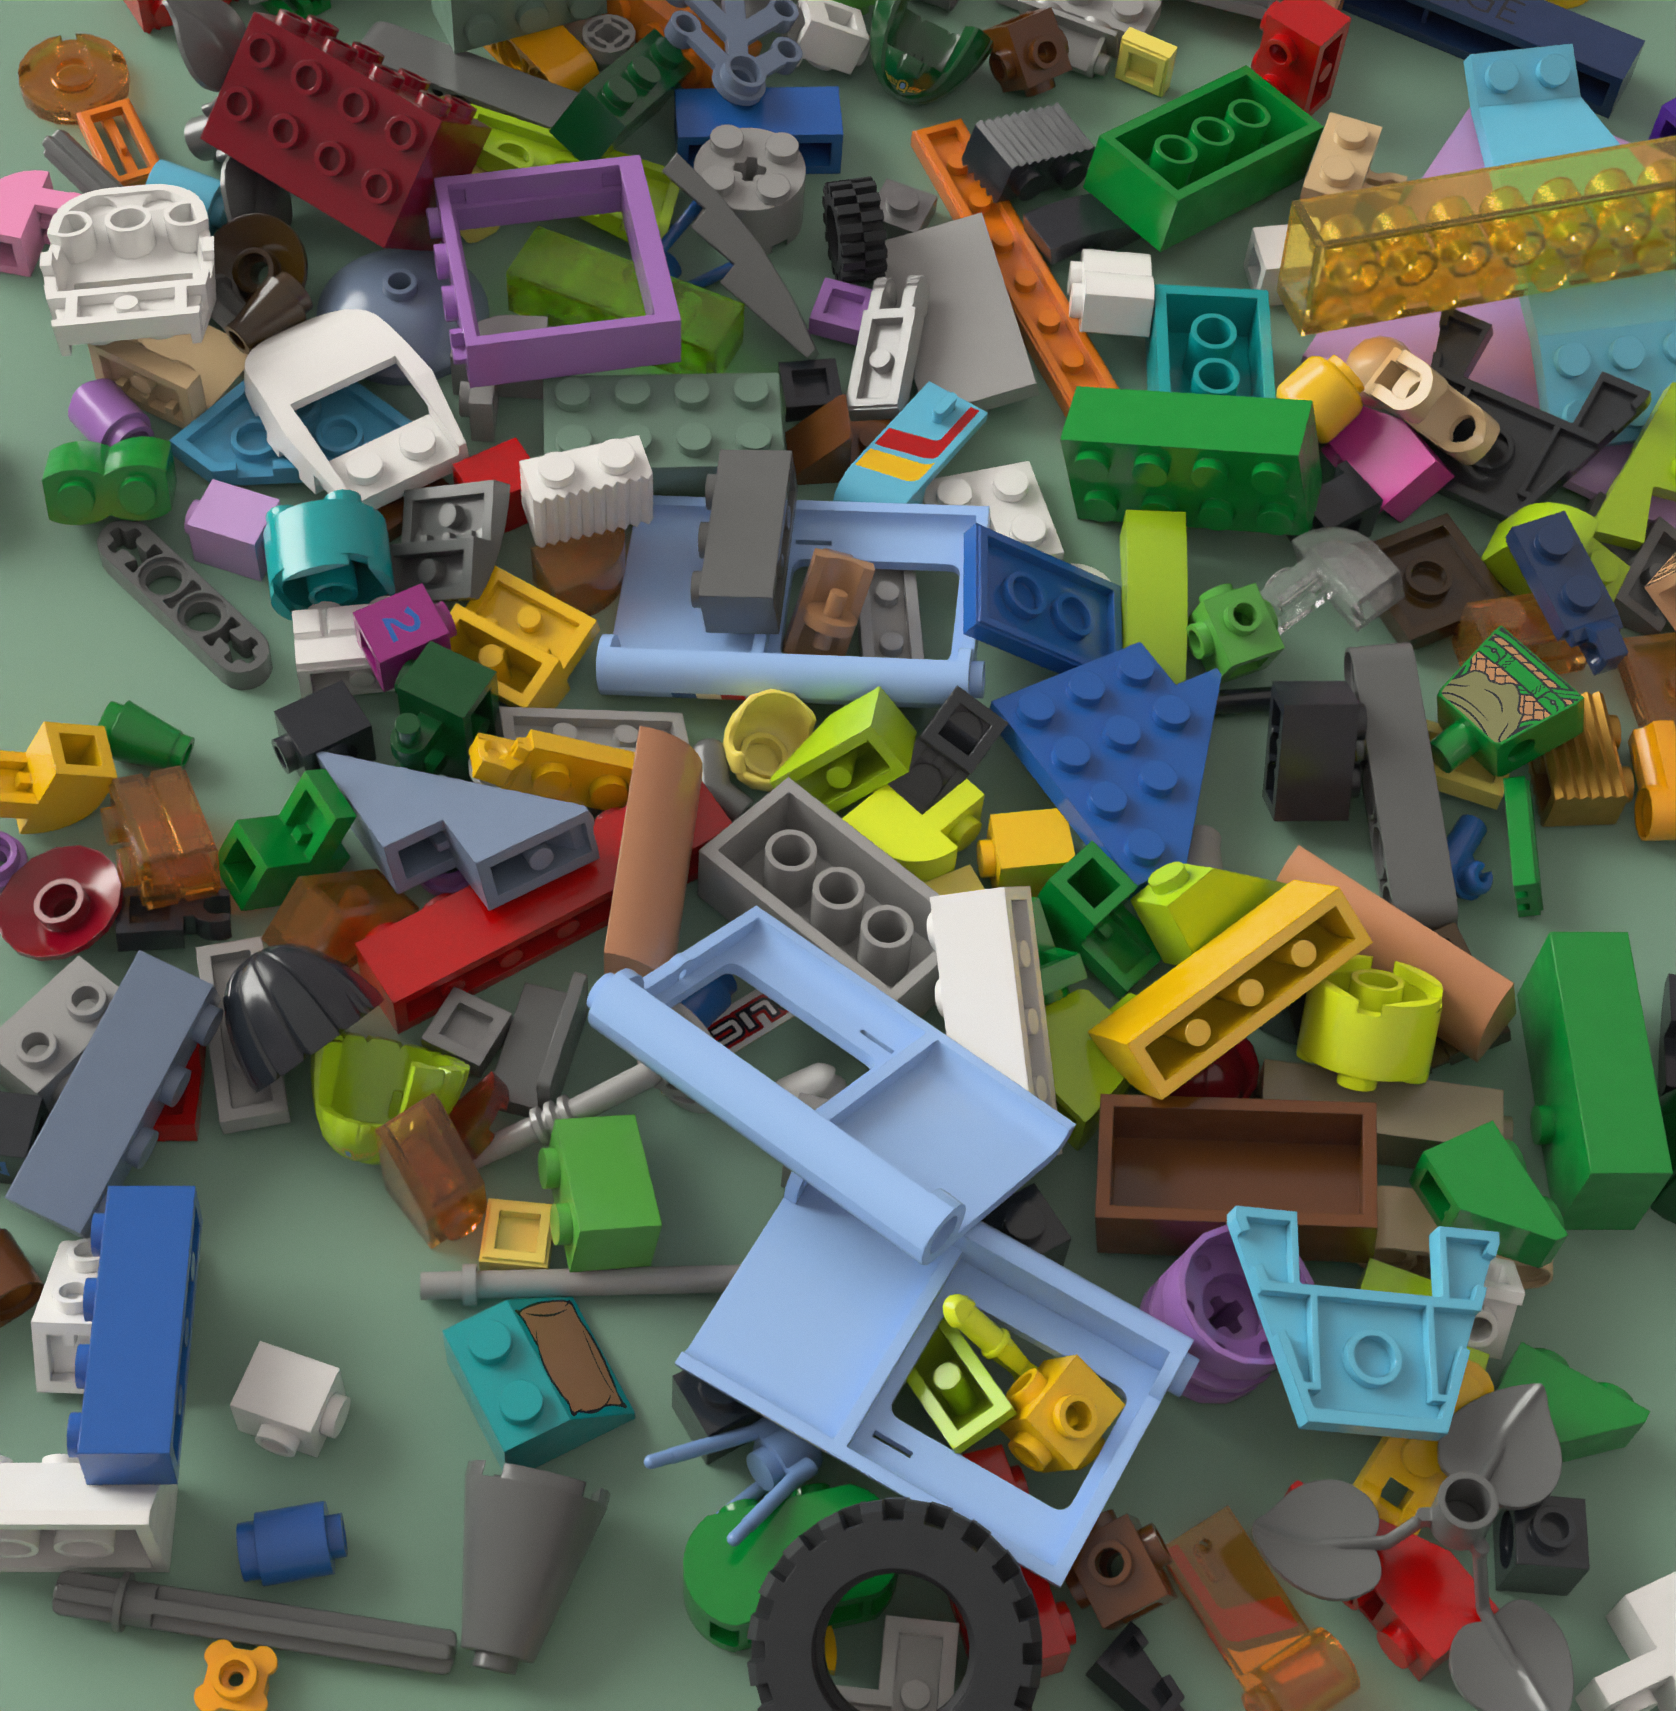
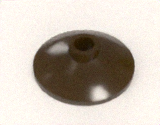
M263 213L244 214L227 222L214 235L215 274L226 275L232 281V290L246 303L260 286L259 273L266 266H268L267 276L276 277L281 272H286L293 276L305 289L308 276V260L305 247L294 229L284 221Z

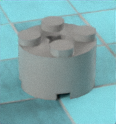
M730 124L717 126L713 129L710 139L700 148L696 155L694 170L721 195L766 254L772 253V246L786 239L788 245L799 234L803 222L806 166L799 151L797 139L785 132L774 133L759 128H738ZM703 209V210L699 213V215L694 219V222H695V221L698 219V217L702 214V212L704 211V209Z

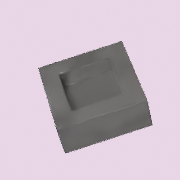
M888 178L879 191L881 198L880 209H883L884 213L883 226L886 229L887 239L928 227L936 212L938 196Z
M453 987L421 1037L422 1047L440 1052L443 1055H450L465 1062V1064H469V1073L481 1078L508 1034L513 1020L512 1013L459 988Z

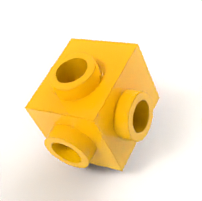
M1077 1354L1044 1360L1037 1369L1032 1368L1012 1384L1005 1397L1017 1414L998 1428L1010 1439L1008 1447L1011 1453L1026 1467L1042 1473L1066 1470L1077 1471L1086 1467L1099 1455L1105 1444V1439L1102 1435L1125 1407V1404Z

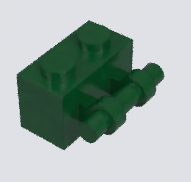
M430 641L416 661L410 659L403 665L395 682V693L398 694L400 715L394 722L395 728L390 735L391 752L394 758L398 760L395 766L435 775L442 774L449 778L473 782L469 776L468 760L470 758L468 750L478 733L497 736L495 729L499 708L497 671Z

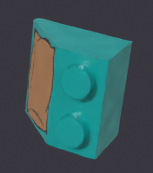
M573 1296L507 1299L442 1330L447 1363L502 1470L504 1463L530 1468L539 1467L636 1418L629 1400Z

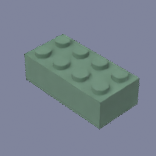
M779 373L581 375L543 379L544 455L550 452H562L599 444L610 439H622L638 435L653 472V495L705 497L706 478L708 474L717 473L720 449L784 450Z

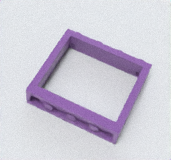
M640 155L434 178L436 207L426 209L430 239L441 238L442 244L433 245L438 280L449 279L450 282L449 286H441L446 322L457 321L458 328L449 329L454 365H466L470 388L681 362V317ZM613 212L622 213L646 316L480 336L460 230Z

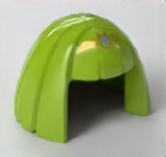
M342 1032L327 1045L311 1055L312 1097L322 1135L333 1150L352 1161L382 1165L402 1160L424 1145L446 1120L467 1082L470 1066L455 1057L443 1055L440 1052L431 1051L422 1046L414 1044L402 1046L401 1041L372 1035H368L365 1038L359 1033Z

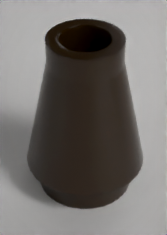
M281 272L276 277L267 276L234 320L225 326V332L235 347L248 355L253 348L264 340L306 321V313L313 308L312 300L304 287L290 274Z

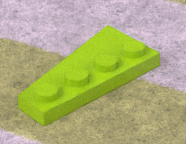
M470 104L477 109L474 118L492 128L476 166L492 172L580 162L548 132L550 129ZM614 150L606 158L632 155ZM641 159L662 239L668 232L680 188L663 173L662 170L665 166ZM621 212L579 216V218L628 242Z

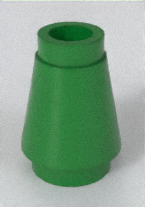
M130 700L124 705L111 701L105 708L98 723V726H105L114 761L166 770L171 769L182 773L193 750L194 737L183 734L181 730Z

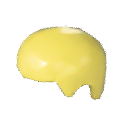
M768 689L750 695L731 715L725 728L723 747L730 771L735 773L736 778L751 789L771 792L774 789L770 784L771 776L813 733L817 721L813 711L793 693Z

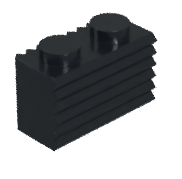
M1057 102L1052 107L1048 104L1045 108L1041 106L1036 110L1031 108L1027 113L1025 110L1019 114L1014 112L1010 117L1006 114L1002 118L998 115L994 120L989 118L985 122L981 119L975 124L961 159L962 165L968 166V172L974 173L975 181L980 180L981 188H986L987 196L992 195L993 203L1019 198L1021 201H1028L1043 191L1059 187L1064 191H1068L1077 187L1087 175L1095 146Z

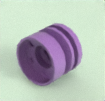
M1227 1224L1203 1233L1144 1293L1139 1309L1194 1339L1188 1353L1197 1357L1200 1361L1182 1396L1198 1403L1226 1404L1250 1394L1272 1372L1277 1371L1278 1368ZM1299 1257L1300 1282L1302 1284L1315 1285L1301 1257Z

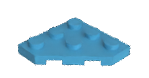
M244 380L169 440L172 445L173 456L209 483L212 479L234 486L303 483L299 479L298 469L284 455L278 457L267 442V431L260 416H255L246 397ZM358 382L295 410L328 461L412 422Z

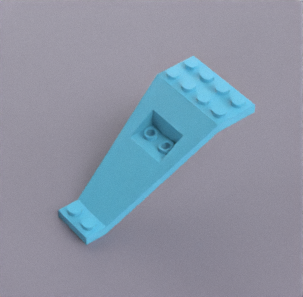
M1573 44L1470 54L1463 63L1471 115L1530 340L1540 410L1570 423L1574 422L1602 371L1651 391V402L1648 408L1605 447L1635 443L1662 392L1672 382L1676 383V212L1581 97ZM1620 249L1628 251L1631 255V266L1621 261L1619 256ZM1567 255L1577 259L1579 263L1578 272L1572 271L1567 266Z

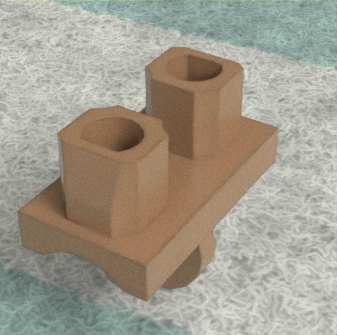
M815 548L783 641V653L845 656L875 573L874 563L859 560L850 554L832 549Z

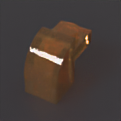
M617 527L614 532L606 529L602 535L594 532L591 537L582 535L579 540L571 537L567 543L559 540L556 545L547 542L544 548L539 546L532 547L533 585L588 616L599 613L617 598L622 588L626 566L625 530Z

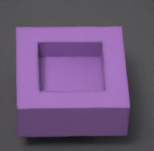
M825 277L809 317L808 330L810 334L857 346L863 311L868 310L873 289Z

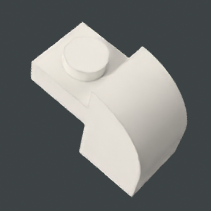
M1673 1572L1626 1594L1605 1616L1631 1661L1595 1677L1575 1697L1582 1711H1650L1655 1706H1658L1660 1711H1676V1572Z

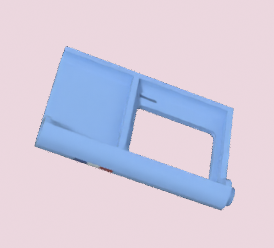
M653 495L652 521L650 524L641 521L638 527H632L613 634H602L597 649L596 681L601 695L745 701L752 694L768 689H776L793 693L804 703L848 705L881 686L897 707L939 709L957 685L974 698L983 699L985 661H977L979 640L963 634L964 533L975 523L990 529V506L797 500L779 634L706 633L701 608L692 607L690 592L693 571H702L704 559L699 557L698 531L701 522H709L711 510L706 508L705 497ZM815 548H828L850 554L859 560L874 563L875 569L947 571L956 573L960 579L950 658L948 660L782 654L794 572L801 567H809Z

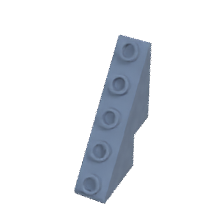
M324 751L316 753L320 768L328 771L357 815L350 827L397 894L457 867L490 911L600 858L593 831L595 825L594 818L584 805L362 760L351 756Z

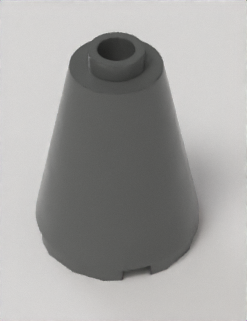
M486 1460L468 1461L464 1485L461 1647L475 1652L472 1666L516 1675L519 1662H535L606 1513L610 1493L608 1490L600 1488L591 1495V1499L583 1497L586 1486L585 1481L509 1463H504L501 1475L487 1476L483 1475Z

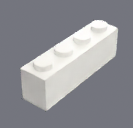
M1030 886L998 887L930 897L931 913L927 919V935L932 948L937 953L939 979L935 986V1002L940 1015L944 1018L946 1035L1057 1111Z

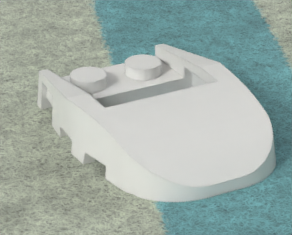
M166 184L114 187L94 190L79 195L63 204L57 210V213L51 219L47 231L50 241L48 252H40V269L44 277L45 285L43 286L46 300L53 319L51 320V325L62 356L71 355L72 345L92 344L100 346L114 341L142 338L163 340L183 334H191L193 344L202 343L217 298L214 236L210 235L209 218L205 205L199 199V196L185 188Z
M345 309L316 316L264 340L253 348L246 357L244 370L245 394L255 416H260L267 431V442L278 457L284 455L298 469L299 479L314 494L323 490L328 494L336 490H352L361 495L362 503L378 509L403 497L405 490L422 488L453 473L452 464L469 457L466 441L432 369L391 326L374 313L366 310ZM397 364L428 405L429 414L328 461L295 410Z

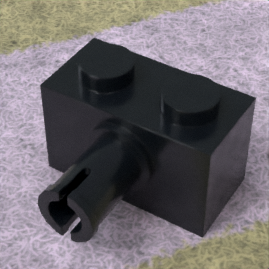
M1272 681L1262 797L1274 821L1349 820L1351 798H1358L1361 791V769L1359 762L1355 761L1356 742L1363 741L1366 737L1367 710L1364 703H1359L1347 681Z

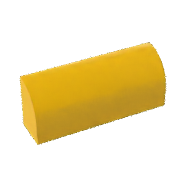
M1292 880L1090 1029L1088 1034L1107 1060L1132 1086L1146 1095L1163 1100L1373 942L1340 887Z

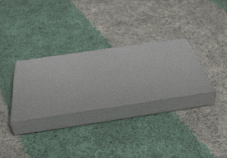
M982 212L885 240V245L888 249V258H886L888 266L885 277H891V279H894V284H896L897 304H895V308L901 307L904 288H906L905 283L909 275L924 274L930 287L927 316L924 317L913 375L917 391L919 392L930 381L949 392L955 393L958 397L984 411L1038 396L1037 382Z

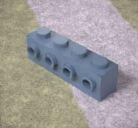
M141 950L138 951L4 1198L17 1208L82 1239L91 1238V1224L94 1213H105L108 1186H122L132 1166L141 1169L145 1165L158 1140L159 1132L153 1129L165 1104L174 1107L178 1103L189 1083L191 1070L185 1067L197 1044L202 1046L209 1044L221 1023L224 1011L218 1007L221 997L213 984Z

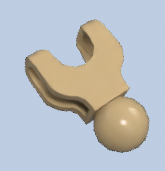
M1379 335L1364 339L1350 351L1346 364L1359 377L1365 387V390L1360 393L1364 406L1380 410L1385 409L1394 417L1403 419L1419 435L1464 465H1473L1478 462L1495 443L1500 432L1498 422L1482 408L1450 386L1447 380L1430 365L1413 355L1403 342L1392 337ZM1469 418L1475 422L1476 428L1472 437L1464 442H1453V432L1462 420Z

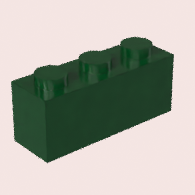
M654 29L587 83L548 132L579 161L604 159L661 110L674 94V89H678L695 67L683 56L681 49L674 47L666 37H663Z

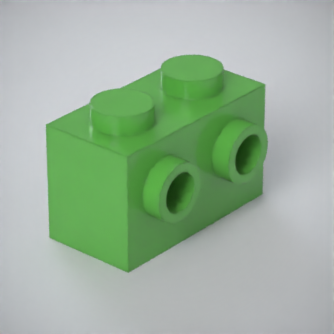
M635 1114L555 1119L549 1147L541 1148L539 1151L538 1172L541 1187L543 1189H552L555 1203L552 1204L550 1211L552 1240L555 1246L564 1245L569 1272L651 1266L662 1222Z

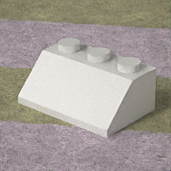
M68 1454L47 1455L42 1459V1463H13L12 1459L0 1455V1572H63L66 1570L78 1572H170L178 1486L177 1484L87 1485L78 1458H69Z

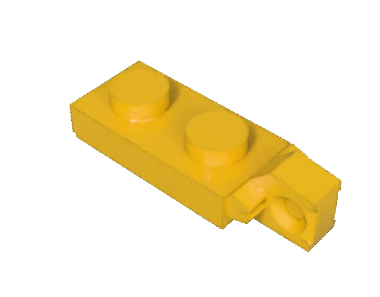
M530 729L526 737H518L516 740L478 733L468 750L473 769V778L495 784L502 789L573 802L604 811L613 807L623 808L627 805L635 752L533 729Z

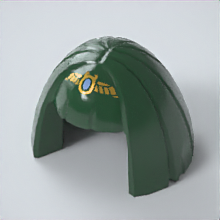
M875 0L870 29V53L873 69L881 86L887 94L896 100L910 105H927L946 97L964 84L982 66L994 47L991 38L977 27L965 26L960 36L955 33L950 34L948 30L928 20L922 22L919 15L907 9L910 0Z

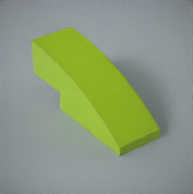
M1126 510L1120 534L1123 648L1141 642L1175 684L1186 681L1188 565L1186 512Z

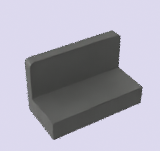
M574 972L567 992L525 982L486 1095L487 1108L528 1118L530 1117V1109L536 1106L543 1110L545 1102L552 1100L557 1104V1097L562 1094L589 1011L587 1006V974Z

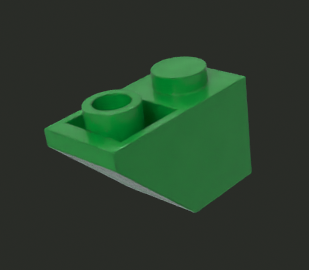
M1493 1120L1424 1151L1409 1179L1410 1185L1437 1227L1444 1226L1499 1232L1500 1243L1496 1255L1541 1268L1552 1262L1568 1236L1564 1229V1220L1559 1208L1552 1199L1542 1196L1527 1173L1526 1162L1520 1149L1513 1141L1503 1137Z
M1522 1341L1505 1365L1494 1387V1391L1533 1383H1540L1545 1387L1550 1416L1561 1446L1562 1462L1626 1447L1644 1425L1650 1413L1646 1408L1636 1404L1632 1397L1622 1388L1607 1382H1596L1570 1368L1567 1361L1557 1353L1545 1348H1533Z

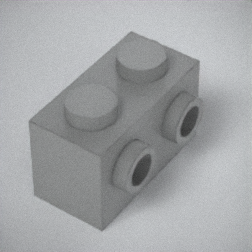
M78 955L0 1027V1084L11 1093L43 1096L50 1114L119 987Z

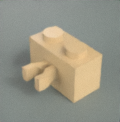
M1329 113L1302 187L1293 224L1318 222L1324 243L1343 248L1357 207H1366L1379 217L1394 220L1407 176L1392 172L1375 173L1370 170L1383 127L1336 113Z

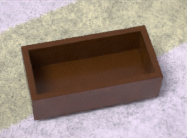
M1101 1094L1095 1208L1097 1253L1181 1256L1203 1233L1226 1225L1227 1214L1235 1206L1297 1212L1299 1257H1301L1302 1261L1368 1263L1370 1258L1374 1259L1378 1230L1377 1103L1167 1096L1160 1100L1149 1095Z

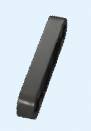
M119 519L107 524L100 531L97 544L102 566L106 572L221 682L232 689L249 690L262 685L270 677L273 666L269 643L265 636L147 525L140 521ZM123 545L130 550L137 547L142 564L138 567L136 558L127 550L116 551V549ZM160 577H176L182 582L180 587L170 594L160 595L149 590L150 584ZM199 613H214L221 618L220 622L208 631H195L187 626L188 621ZM231 640L232 647L238 654L244 658L254 656V661L248 664L241 659L233 662L227 643Z

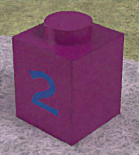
M423 583L352 612L358 645L384 692L395 688L397 676L403 665L410 659L416 661L430 641L451 650L450 638L457 636V629L447 606L443 601L434 604Z

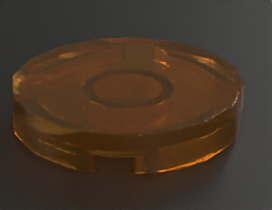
M75 33L76 39L62 41V37L59 35L47 38L32 47L19 63L18 69L19 88L26 107L39 118L58 125H78L76 113L126 99L129 94L131 81L126 60L122 51L109 40L91 34Z

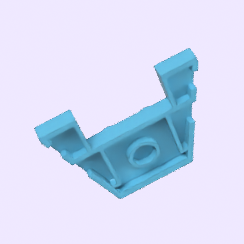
M1235 1206L1227 1214V1226L1298 1428L1438 1441L1447 1435L1470 1354L1467 1345L1475 1316L1482 1310L1487 1291L1484 1283L1489 1264L1496 1257L1499 1247V1232L1438 1226L1429 1234L1432 1296L1302 1284L1300 1282L1297 1212Z

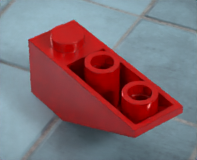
M1297 1480L1289 1486L1285 1496L1305 1483ZM1379 1518V1528L1376 1536L1385 1535L1397 1528V1526ZM1412 1534L1391 1549L1376 1550L1382 1570L1379 1583L1374 1590L1360 1598L1342 1602L1352 1610L1359 1609L1378 1631L1377 1640L1385 1655L1399 1668H1408L1416 1679L1421 1681L1449 1658V1650L1453 1638L1463 1626L1482 1621L1476 1611L1473 1577L1451 1551ZM1489 1597L1490 1607L1495 1615L1499 1608Z

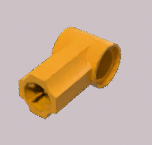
M1673 720L1652 721L1647 726L1634 729L1628 739L1638 785L1634 805L1635 826L1638 836L1643 841L1676 840V725Z

